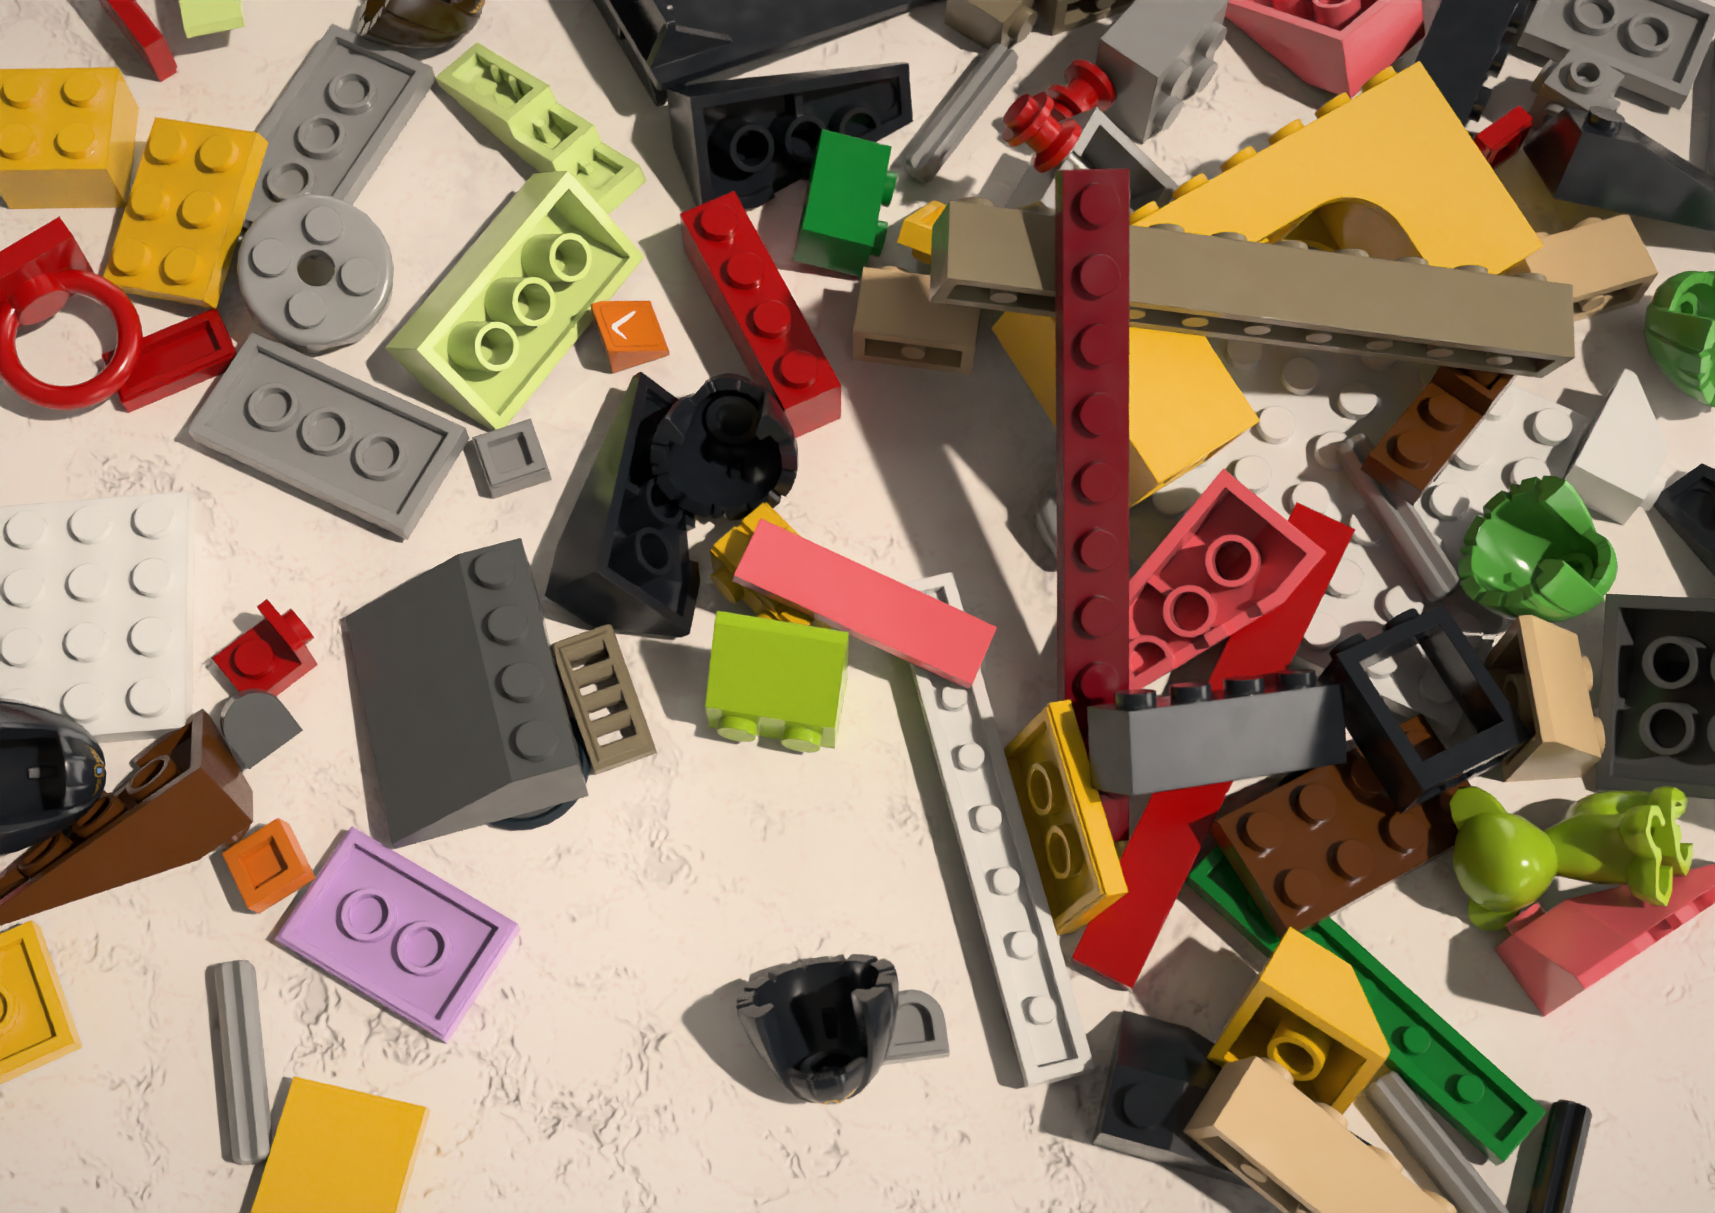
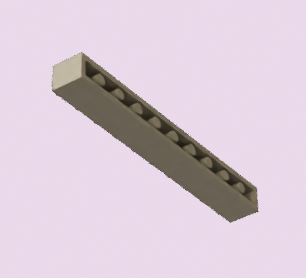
M967 197L957 201H949L932 226L929 302L1056 317L1055 209L1045 206H1031L1021 210L994 207L993 202L979 197ZM1170 223L1155 224L1149 227L1130 225V327L1543 378L1575 358L1573 285L1549 282L1542 274L1497 275L1488 273L1487 268L1479 265H1462L1455 268L1429 265L1426 259L1420 257H1402L1395 260L1369 257L1366 251L1353 248L1334 252L1308 249L1306 243L1296 240L1278 241L1273 244L1247 241L1245 235L1236 232H1220L1211 236L1187 233L1183 227Z

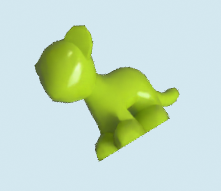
M1477 786L1459 787L1450 801L1451 815L1458 829L1452 861L1454 873L1462 889L1469 896L1468 913L1470 921L1482 931L1501 930L1506 927V923L1519 914L1522 908L1535 903L1548 889L1555 876L1593 884L1627 885L1632 895L1652 906H1667L1672 893L1673 877H1685L1689 873L1693 857V843H1680L1682 839L1681 827L1675 821V819L1685 813L1689 799L1678 788L1669 786L1655 788L1651 793L1643 791L1597 792L1587 795L1570 805L1559 823L1541 830L1525 818L1507 813L1492 794Z

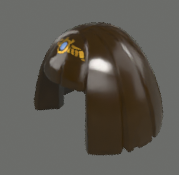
M365 0L366 2L360 12L357 32L361 37L388 47L404 49L445 47L459 41L475 27L482 14L485 0Z

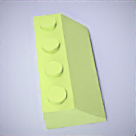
M568 170L533 173L385 349L426 390L491 431L505 427L593 321L590 304L599 301H609L644 259V255Z

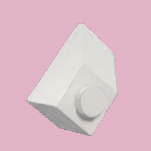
M1627 369L1623 370L1601 403L1563 478L1574 487L1586 507L1622 525L1628 521L1639 506L1649 511L1668 479L1658 472L1669 449L1637 374Z

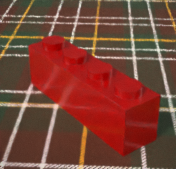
M735 191L680 213L683 247L687 258L753 381L757 385L766 387L775 397L787 415L795 437L798 438L841 419V384Z

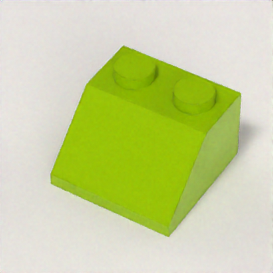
M717 611L714 622L705 702L708 727L717 729V733L720 736L734 741L751 742L756 739V736L782 740L781 744L799 752H817L820 750V746L835 749L848 681L849 632Z

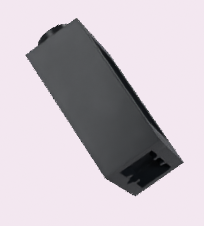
M1444 604L1421 615L1416 608L1406 610L1388 621L1382 627L1383 633L1368 640L1363 633L1345 639L1329 652L1332 660L1316 680L1344 683L1345 727L1400 814L1506 762L1532 738ZM1417 644H1420L1478 733L1422 761L1364 671V669Z

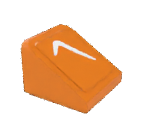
M599 301L590 304L594 324L612 373L670 355L651 301Z

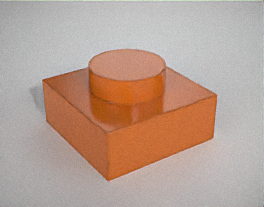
M280 818L273 820L222 852L247 908L258 914L316 879L290 824Z

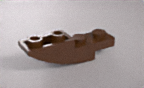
M1439 366L1428 385L1368 454L1360 470L1413 506L1429 485L1438 479L1518 375Z

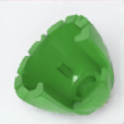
M1685 271L1669 277L1656 288L1653 300L1648 304L1645 312L1644 338L1651 358L1673 384L1699 402L1715 407V271Z
M1543 475L1541 480L1535 476L1523 479L1520 485L1516 483L1509 485V492L1501 490L1483 506L1484 516L1476 515L1467 529L1463 539L1466 547H1461L1460 549L1464 557L1458 561L1459 577L1463 580L1460 584L1464 592L1474 602L1499 616L1515 620L1519 615H1534L1550 623L1570 620L1598 606L1604 600V595L1610 590L1616 579L1618 562L1612 544L1606 537L1596 532L1592 518L1583 500L1574 487L1562 478Z

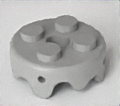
M308 194L290 197L270 206L254 220L245 233L238 252L237 277L242 298L252 319L287 347L301 353L311 354L326 348L356 343L372 330L389 307L394 275V264L390 247L381 229L366 213L351 203L324 195ZM318 255L328 259L335 270L332 279L322 286L306 284L297 272L300 263L305 258Z

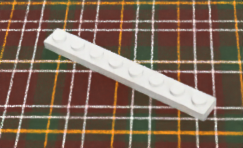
M953 572L903 583L964 611ZM909 662L1026 1089L1092 1073L1095 1066L981 669L979 668L972 686L966 689Z

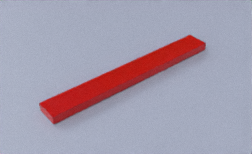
M1298 502L1296 503L1288 521L1327 553L1283 604L1230 636L1208 680V683L1211 684V691L1223 689V678L1262 676L1264 677V684L1275 682L1276 671L1288 670L1356 529ZM1234 780L1152 794L1119 860L1128 893L1088 923L1070 961L1129 991L1133 989L1209 832L1208 829L1213 824Z

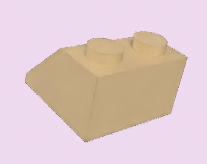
M1519 615L1490 651L1484 663L1532 736L1511 758L1502 763L1504 781L1518 782L1580 778L1602 758L1601 755L1605 748L1604 727L1599 717H1593L1589 696L1593 685V671L1590 660L1587 656H1581L1576 633L1534 615Z

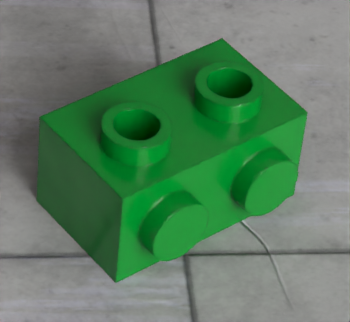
M822 129L811 163L792 257L793 261L862 277L863 267H866L869 256L880 257L888 229V222L878 220L881 206L889 208L897 179L896 172L888 171L892 146Z

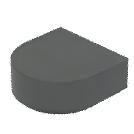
M247 689L235 694L227 701L221 712L220 726L223 736L249 770L303 731L283 703L274 694L262 689Z

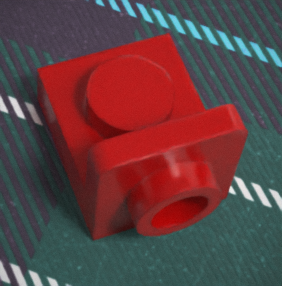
M265 599L256 606L264 619L212 659L239 692L247 689H262L277 697L318 664L306 644L314 639V636L291 608L280 615L269 600Z

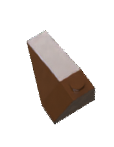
M203 708L189 717L182 728L166 733L136 756L133 761L140 770L114 793H107L103 790L96 804L86 815L72 825V829L65 835L60 832L51 838L34 844L0 874V926L198 861L217 847L226 849L234 845L246 834L253 823V791L213 719Z

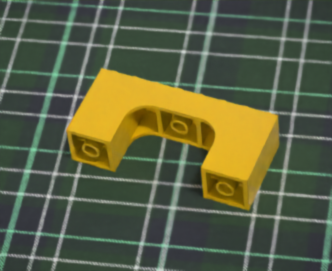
M1420 61L1399 73H1396L1392 66L1382 70L1361 86L1360 89L1363 92L1361 95L1352 100L1346 92L1336 96L1315 112L1314 115L1317 120L1306 126L1302 124L1300 119L1290 122L1274 133L1268 139L1271 146L1259 153H1256L1252 146H1248L1220 166L1222 174L1208 180L1205 174L1201 173L1172 193L1174 201L1159 209L1156 202L1152 201L1130 215V225L1149 227L1155 224L1170 223L1183 227L1187 233L1211 236L1220 232H1236L1245 235L1247 241L1268 244L1284 240H1296L1327 252L1353 248L1366 251L1369 257L1395 260L1402 257H1420L1426 259L1429 265L1455 268L1462 265H1479L1487 268L1488 273L1497 275L1506 274L1544 246ZM1005 311L991 329L1056 427V317ZM1130 327L1129 509L1211 459L1260 421L1211 347L1206 336Z

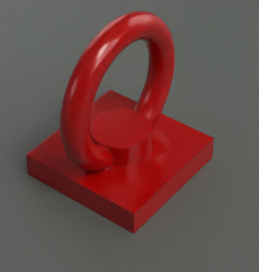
M59 216L0 251V377L22 399L37 406L53 410L83 409L96 405L114 395L130 379L139 362L143 344L140 317L132 301L117 285L94 273L74 236ZM75 294L84 295L96 300L110 313L117 329V346L109 364L90 380L69 386L48 384L31 375L23 366L17 354V329L23 325L36 324L50 318L60 311L69 298Z

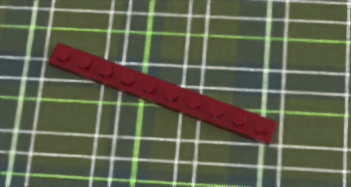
M1130 168L1055 170L1057 701L1071 700L1089 763L1087 706L1115 703L1114 692L1129 690ZM1098 790L1113 842L1128 841L1129 795Z

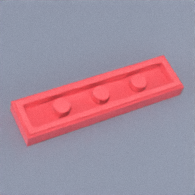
M761 518L732 579L733 582L840 631L849 632V635L966 689L972 686L997 629L996 626Z

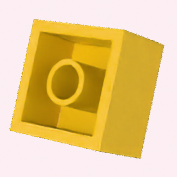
M118 67L0 69V195L10 209L126 208L130 193L139 107Z

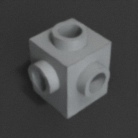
M1574 45L1559 64L1550 59L1531 85L1530 90L1537 94L1528 112L1533 118L1531 128L1536 131L1565 107L1588 112L1591 106H1600L1616 112L1621 102L1614 99L1613 96L1625 75L1609 66L1605 60L1593 56L1579 46Z

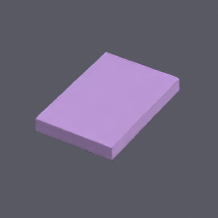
M351 826L275 939L289 950L447 1044L521 928L515 921Z

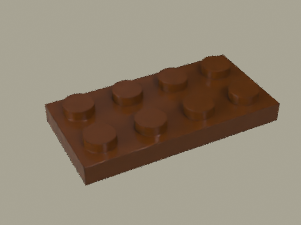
M1422 714L1400 724V727L1422 761L1446 750ZM1357 746L1346 752L1347 763L1317 767L1217 819L1208 830L1278 939L1281 940L1289 927L1299 933H1303L1453 850L1458 829L1451 815L1450 801L1459 787L1471 786L1469 781L1400 814Z

